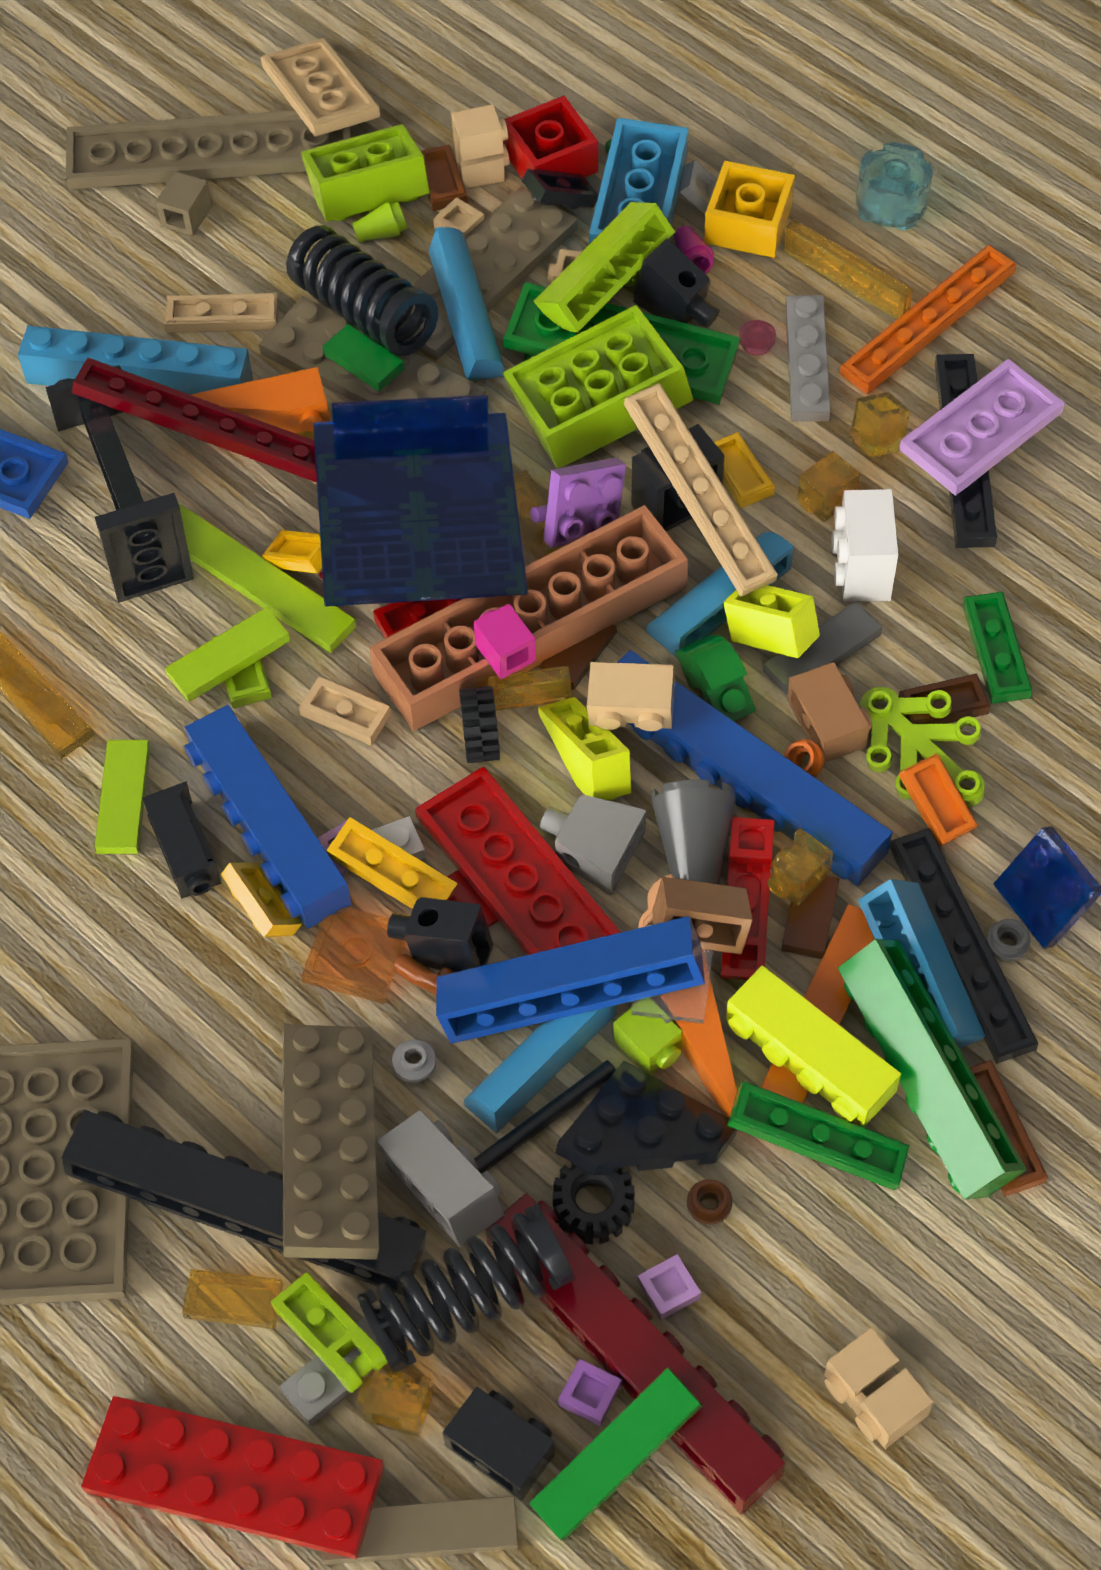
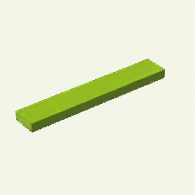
M178 503L191 561L260 607H267L275 617L329 653H332L357 627L356 619L335 605H327L326 599Z

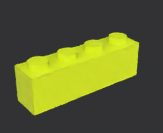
M763 965L728 1000L726 1020L731 1030L740 1038L745 1040L749 1038L761 1047L763 1054L771 1063L778 1067L785 1066L795 1074L799 1084L805 1090L812 1094L819 1093L829 1101L833 1110L840 1118L849 1122L854 1121L857 1125L865 1127L897 1092L901 1077L899 1071Z

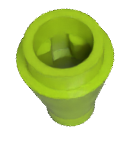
M387 201L366 216L352 222L359 243L401 236L400 232L408 229L398 201L389 204Z

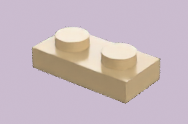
M320 676L299 706L300 716L370 746L373 745L391 716L390 706Z

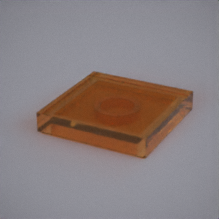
M343 907L337 910L335 915L332 913L322 920L301 974L302 983L384 1004L396 973L394 971V964L398 957L402 955L407 942L388 937L387 926L390 918Z

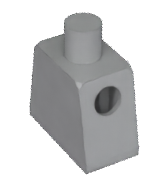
M582 795L577 799L570 814L549 806L542 817L540 830L557 836L555 840V853L569 870L612 895L646 832V810Z

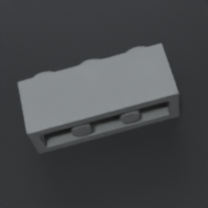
M419 1110L376 1140L388 1169L459 1247L463 1246L468 1238L478 1235L505 1215L498 1199L502 1195V1190L495 1178L488 1171L481 1174L476 1169L477 1164L470 1152L463 1145L456 1148L452 1144L453 1139L450 1133L439 1120L432 1123Z

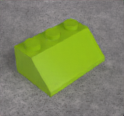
M403 124L301 151L302 160L317 206L326 222L343 221L354 214L365 211L372 212L387 201L389 204L397 201L412 202L420 196L430 194L423 154Z

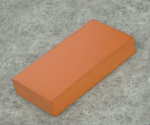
M938 753L898 774L939 847L978 827Z

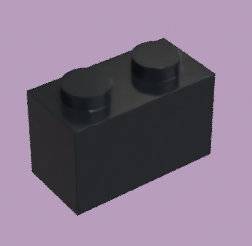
M476 1386L442 1432L445 1447L522 1501L555 1455L554 1440L551 1439L553 1434L535 1418L529 1417L525 1421L512 1411L514 1408L512 1403L500 1393L491 1390L487 1394Z

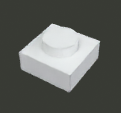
M410 816L372 830L417 859L426 858L425 849Z

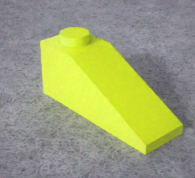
M576 697L538 707L539 716L575 785L585 795L613 801L617 797L631 794L630 750L609 730L599 728L598 726H589L587 708Z

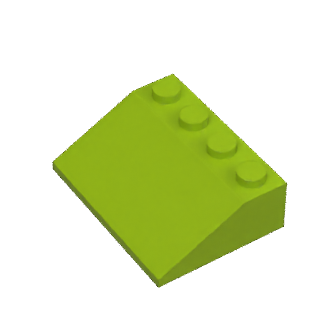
M637 305L502 372L543 449L556 468H562L637 430L638 427L624 406L625 398L660 383L676 410L694 401L684 367Z

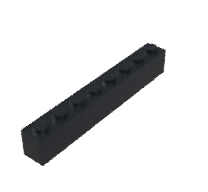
M87 1110L83 1111L61 1157L65 1175L283 1253V1174L275 1171H268L265 1174L251 1169L246 1162L239 1158L226 1156L223 1159L208 1154L205 1148L194 1142L183 1141L182 1144L166 1139L160 1131L148 1126H141L140 1129L124 1124L118 1116L109 1112L100 1111L96 1114ZM378 1214L379 1252L377 1260L299 1259L375 1286L380 1283H386L394 1293L403 1295L398 1277L404 1271H409L414 1276L425 1249L426 1231L420 1229V1226L411 1219L405 1217H395V1219Z

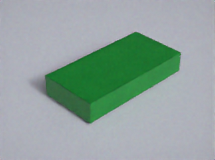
M349 324L344 326L322 346L323 355L378 392L404 370V361Z

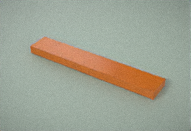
M987 245L840 366V375L868 395L1013 275L1017 264L992 246Z
M849 904L804 996L806 1000L840 1026L851 1005L852 999L844 988L845 981L838 967L875 940L862 909ZM772 1063L761 1088L804 1104L809 1092L799 1084L796 1075L785 1066L778 1067Z

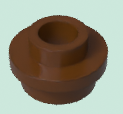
M706 1179L697 1182L692 1186L687 1196L689 1213L695 1220L703 1224L713 1225L722 1222L728 1217L732 1209L733 1200L730 1190L717 1180ZM706 1198H712L717 1201L718 1205L714 1209H706L702 1206L701 1202Z

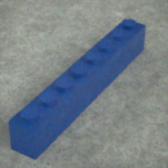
M629 650L617 662L650 664L632 650ZM676 681L672 729L661 728L658 731H645L635 727L634 723H628L638 736L655 742L664 749L665 753L673 761L683 762L696 771L700 779L710 780L711 786L715 785L722 790V782L735 788V804L738 807L748 808L761 817V819L774 820L775 832H782L792 839L803 853L819 858L828 865L833 874L841 879H848L859 886L889 853L893 833L891 830Z

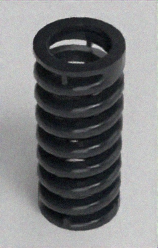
M317 225L304 231L293 243L286 261L289 279L301 289L309 292L315 299L320 300L325 306L333 309L339 316L344 317L352 325L357 326L363 333L371 336L377 343L384 345L390 352L398 356L410 355L424 346L432 336L438 320L436 301L420 288L414 287L407 279L401 278L395 271L388 269L382 262L376 261L370 254L363 252L357 245L350 243L344 236L338 235L328 226ZM320 240V241L312 248V250H311L310 253L308 254V257H307V259H306V262H304V259H305L306 254H307L308 250L310 249V247H311L316 241ZM330 250V252H329V253L324 257V259L322 260V262H321V264H320V266H319V269H318V271H317V267H318V265H319L320 260H321L322 257ZM415 304L413 315L411 316L409 321L402 328L395 331L407 320ZM424 322V325L420 332L414 338L408 340L419 330L422 323Z
M538 1203L524 1210L526 1216L522 1213L513 1215L511 1226L517 1245L504 1227L498 1224L490 1227L488 1235L495 1258L477 1236L468 1238L466 1249L474 1273L458 1250L451 1247L446 1249L443 1258L453 1288L433 1260L427 1259L423 1261L421 1272L432 1303L412 1273L409 1271L400 1273L398 1282L410 1316L394 1291L386 1283H380L376 1287V1295L380 1304L379 1309H375L372 1303L377 1301L372 1289L357 1295L367 1322L394 1373L417 1362L412 1350L408 1348L406 1338L414 1350L423 1357H428L434 1352V1342L430 1328L443 1344L451 1345L455 1343L457 1333L451 1313L467 1333L478 1331L479 1318L472 1298L488 1320H499L502 1316V1309L493 1283L512 1309L518 1310L522 1308L525 1302L524 1295L515 1270L533 1296L537 1298L545 1296L547 1286L535 1252L552 1276L548 1278V1281L553 1291L576 1280L565 1254Z

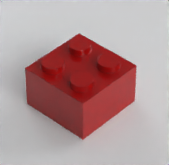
M565 95L505 119L508 139L503 140V144L507 147L510 163L522 179L527 169L580 174L584 178L598 172V140Z

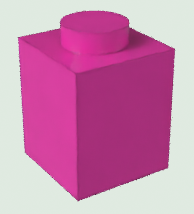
M509 603L497 610L492 609L485 612L478 620L474 621L475 645L500 679L536 661L535 637Z

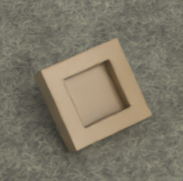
M456 197L433 218L434 229L437 227L456 228L462 231L466 237L484 220V214Z

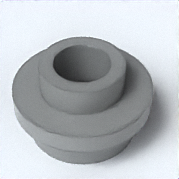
M417 1039L407 1040L395 1049L392 1056V1066L396 1075L402 1080L418 1083L427 1079L434 1072L436 1055L428 1043ZM411 1055L422 1057L416 1064H410L406 1061L407 1057Z

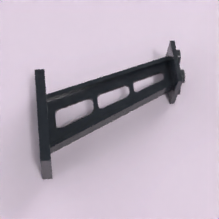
M62 379L54 385L45 387L58 432L82 424L85 425L116 511L96 516L95 521L118 603L193 580L194 577L176 495L171 493L144 502L110 417L123 412L73 394L72 388L75 379Z

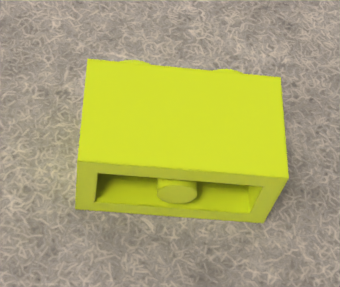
M766 585L742 597L735 590L723 602L732 642L799 658L820 636L813 596Z

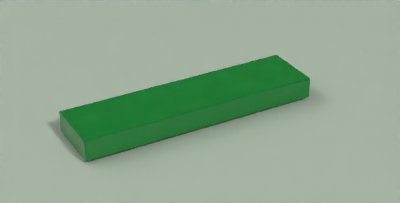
M742 1081L738 1086L727 1124L729 1127L891 1190H895L900 1186L910 1146L746 1081Z
M667 1368L529 1504L560 1540L565 1541L684 1425L703 1404L673 1370Z

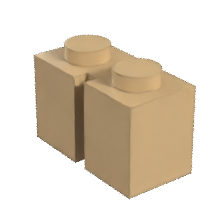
M494 104L452 112L454 158L465 189L505 181L504 166L509 165V156L503 140L508 139V131L505 119H498Z
M590 662L587 697L589 726L614 730L619 727H627V723H634L635 727L645 731H658L661 728L672 729L675 694L674 665Z
M871 1327L827 1361L824 1374L827 1378L825 1384L831 1395L839 1403L843 1404L846 1401L856 1413L855 1421L862 1433L870 1441L877 1439L882 1447L886 1449L928 1417L934 1401L906 1368L898 1374L894 1371L893 1367L899 1363V1359Z

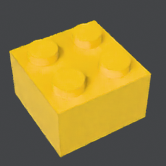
M724 160L705 213L704 242L710 245L775 258L792 208L795 175Z

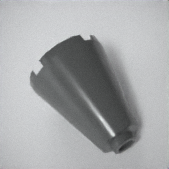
M681 780L663 784V792L660 794L656 789L652 790L651 802L670 874L675 878L719 884L736 801L735 788L722 782V790L710 788V780Z

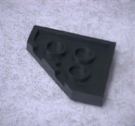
M623 1061L558 1141L555 1153L593 1175L612 1174L613 1168L636 1166L638 1171L673 1168L674 1162L697 1160L698 1165L713 1164L717 1162L734 1139L737 1129L727 1126L729 1118L632 1064Z

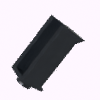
M187 781L143 797L142 799L148 812V819L181 899L190 895H202L211 890L212 887L221 884L215 860H213L191 807L192 799Z

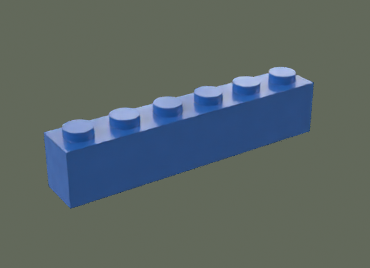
M229 705L185 726L189 743L184 745V749L194 767L201 765L206 772L203 774V779L214 797L220 794L225 802L222 804L223 811L232 826L239 824L243 829L244 833L241 834V837L249 853L252 856L260 855L264 862L261 864V868L269 884L272 887L279 885L284 892L281 895V899L289 915L292 918L299 916L306 928L309 929L350 907L352 902L347 882Z
M690 916L439 976L437 977L436 1016L450 1043L453 1044L705 984L701 943Z

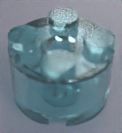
M887 143L883 145V149L873 152V149H871L863 156L859 167L856 193L859 217L863 221L873 222L885 227L908 230L924 215L929 201L933 167L930 162L928 165L925 159H923L924 153L918 148L904 143Z

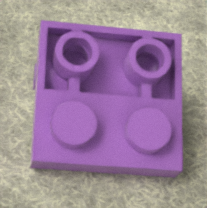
M617 457L552 469L548 504L533 507L530 512L534 523L545 521L543 541L551 548L568 545L618 519L626 463Z

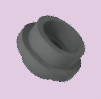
M1003 919L996 922L989 929L986 938L994 956L1004 961L1021 959L1028 952L1031 942L1029 932L1025 926L1015 919ZM1009 938L1014 941L1015 945H1006L1001 942V939Z

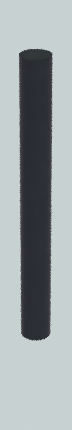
M608 1060L603 1062L474 1158L477 1164L476 1169L481 1174L488 1171L605 1084L616 1071L612 1063Z

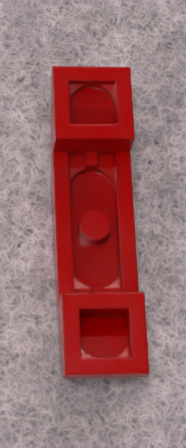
M732 817L727 886L746 888L753 920L742 954L722 952L720 978L748 980L762 965L765 967L774 820Z

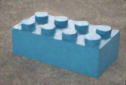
M617 118L589 232V244L630 202L656 203L672 226L683 171L688 157L689 128Z

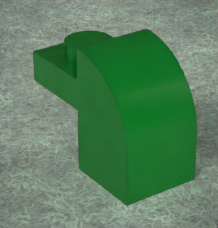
M709 635L675 651L689 688L701 689L705 702L732 721L756 712L743 676L747 675L745 667L734 648L725 638L719 635Z

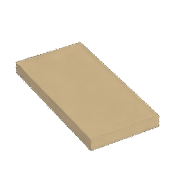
M325 38L261 56L263 69L315 137L380 117L379 105Z

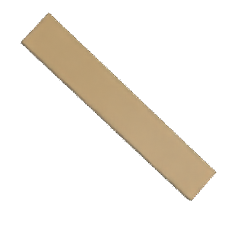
M658 383L626 397L624 402L625 408L741 597L775 582L778 576L777 572L661 384Z

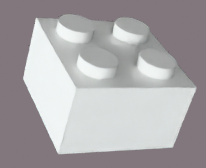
M892 489L844 490L842 506H835V530H832L831 537L832 554H837L838 562L834 564L835 586H842L843 602L891 601L898 560Z

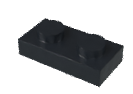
M527 169L522 179L524 185L532 193V198L542 205L559 204L570 208H577L578 206L594 208L597 203L599 194L580 174Z

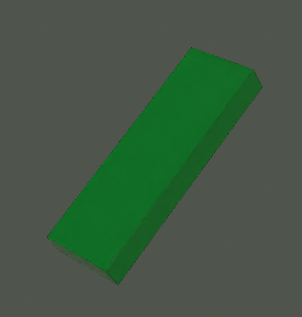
M1003 591L964 597L963 608L990 703L1030 699L1033 690Z

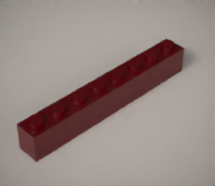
M527 1192L504 1211L505 1215L485 1229L487 1245L491 1249L492 1246L488 1232L490 1227L495 1224L504 1227L517 1245L511 1226V1219L516 1213H522L526 1216L524 1210L536 1204ZM540 1200L538 1204L554 1232L576 1280L553 1291L548 1281V1278L552 1276L535 1252L547 1286L546 1295L538 1299L608 1373L622 1379L621 1387L633 1400L667 1368L673 1370L703 1406L670 1439L742 1515L783 1476L785 1462L782 1460L784 1457L782 1449L767 1434L760 1437L748 1424L751 1420L742 1406L733 1399L727 1402L715 1390L717 1383L711 1374L701 1365H697L695 1368L682 1355L685 1351L680 1342L668 1331L662 1334L650 1322L652 1315L645 1305L635 1297L629 1300L619 1289L621 1285L615 1274L605 1265L598 1267L587 1256L589 1250L584 1242L573 1232L567 1235L556 1224L558 1218L547 1203ZM515 1270L516 1275H517L518 1278L522 1281L521 1277L519 1276V1274H518L517 1271Z

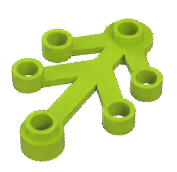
M875 687L863 695L860 707L866 708L872 723L871 747L866 754L867 764L872 771L884 772L892 764L891 751L887 747L889 726L901 737L900 772L917 764V752L924 759L938 753L967 807L975 806L983 800L985 796L983 777L976 771H964L932 742L959 741L965 745H972L981 736L979 721L974 717L966 716L959 719L956 724H912L903 716L929 713L934 718L946 717L952 708L951 698L947 692L935 690L927 697L899 698L896 692L890 688ZM936 700L946 702L945 707L941 709H936L931 704ZM877 701L888 703L884 709L873 707V704ZM966 726H971L976 730L972 735L961 733V729ZM876 754H884L887 757L882 763L872 761L873 756ZM898 775L895 781L897 794L903 799H912L908 791L901 788L903 782ZM965 780H971L976 785L970 790H965L961 788L960 784Z

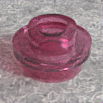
M748 321L739 330L740 344L751 355L759 356L766 354L775 344L776 331L766 321Z

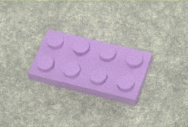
M1007 359L904 437L900 442L899 450L956 496L1062 414L1065 402L1010 359Z

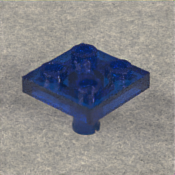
M1053 826L1042 827L993 883L1044 949L1054 947L1101 895L1100 884Z

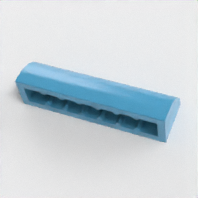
M437 227L428 252L465 377L470 381L503 376L502 372L505 371L465 235L456 228Z
M763 532L756 537L757 542L778 574L777 581L791 570L794 546L783 537L772 532ZM722 565L646 626L645 631L677 659L676 650L711 635L727 622L723 602L736 588Z
M890 879L859 898V904L874 939L899 940L959 1049L986 1037L919 883Z
M617 1005L542 1022L464 1099V1106L497 1134L616 1016Z

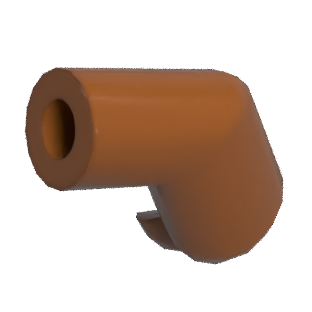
M408 954L399 956L394 964V971L414 986L437 996V977L455 973L452 969L444 967L436 974Z

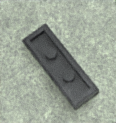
M855 601L818 626L820 636L799 658L777 654L764 663L763 672L788 695L790 677L835 662L837 666L879 637L882 627Z

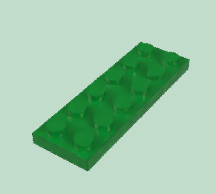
M525 282L504 334L503 348L536 356L628 308L606 303L578 333L570 332L551 321L534 303V300L547 287ZM642 312L684 367L692 397L720 405L739 348L740 337Z

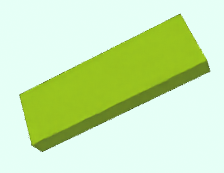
M265 607L165 667L166 674L189 703L290 641L289 633L271 611Z
M107 740L95 838L97 854H139L144 810L142 798L145 797L150 756L149 740Z

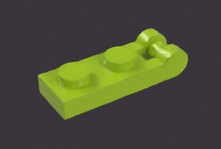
M307 1272L270 1301L275 1312L336 1375L341 1384L350 1393H353L363 1384L361 1379L372 1369L378 1371L388 1363L378 1345ZM356 1348L361 1355L348 1364L343 1358Z

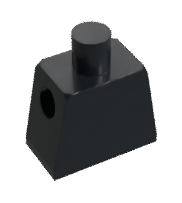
M668 239L663 241L643 260L633 300L636 305L652 315L686 324L694 318L705 328H708L715 321L720 312L717 307L706 300L711 282L709 277Z
M421 897L416 900L411 915L394 912L390 916L387 926L389 938L406 941L414 959L426 967L437 970L446 967L454 972L487 965L494 946L482 906L474 903Z

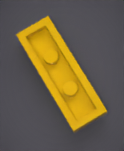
M351 817L348 818L326 850L333 861L413 909L416 900L421 897L449 900L457 888L458 883Z

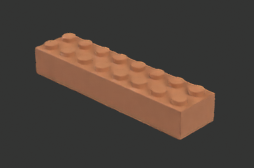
M643 505L523 567L526 593L465 597L370 646L373 674L414 732L461 707L459 689L492 686L495 689L541 665L544 660L611 625H616L686 588L688 558L648 508ZM516 581L496 582L483 589L517 588ZM509 603L535 637L536 661L500 679L475 645L474 621L478 620L485 612L492 609L497 610Z

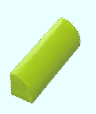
M630 202L534 300V303L555 324L567 331L578 333L642 267L643 260L663 241L669 239L675 233L674 229L656 203Z

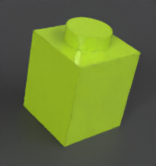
M644 998L613 1022V1041L644 1072L652 1075L659 1068L662 1070L669 1068L679 1058L681 1054L682 1031L649 998Z

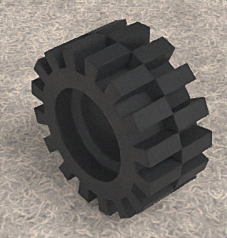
M493 687L459 689L467 763L500 760Z
M572 1162L570 1168L564 1165L560 1169V1178L555 1177L553 1183L554 1191L552 1192L553 1211L559 1219V1227L564 1232L569 1229L570 1233L573 1232L578 1237L584 1236L586 1244H593V1238L600 1237L602 1244L609 1242V1235L612 1233L616 1238L621 1235L622 1226L628 1227L631 1222V1214L634 1213L635 1190L634 1185H631L632 1177L629 1172L623 1173V1167L613 1168L612 1174L593 1175ZM590 1184L603 1186L611 1195V1203L600 1213H587L576 1202V1196L580 1189Z

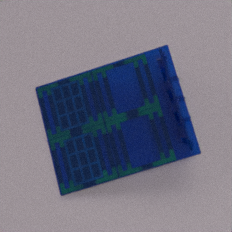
M488 395L332 403L333 422L313 424L325 606L528 594L506 413L488 414Z

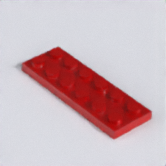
M484 766L415 808L417 819L526 955L621 933Z
M113 1396L81 1488L85 1493L357 1560L385 1465L381 1459Z

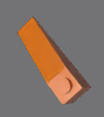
M318 367L190 394L293 433L315 431L319 428L331 426Z
M702 949L705 984L648 998L656 1000L658 1008L682 1031L681 1050L721 1113L729 1118L737 1088L704 950Z

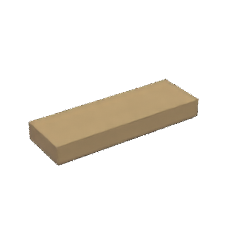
M277 293L167 296L166 331L167 333L272 330L278 324Z

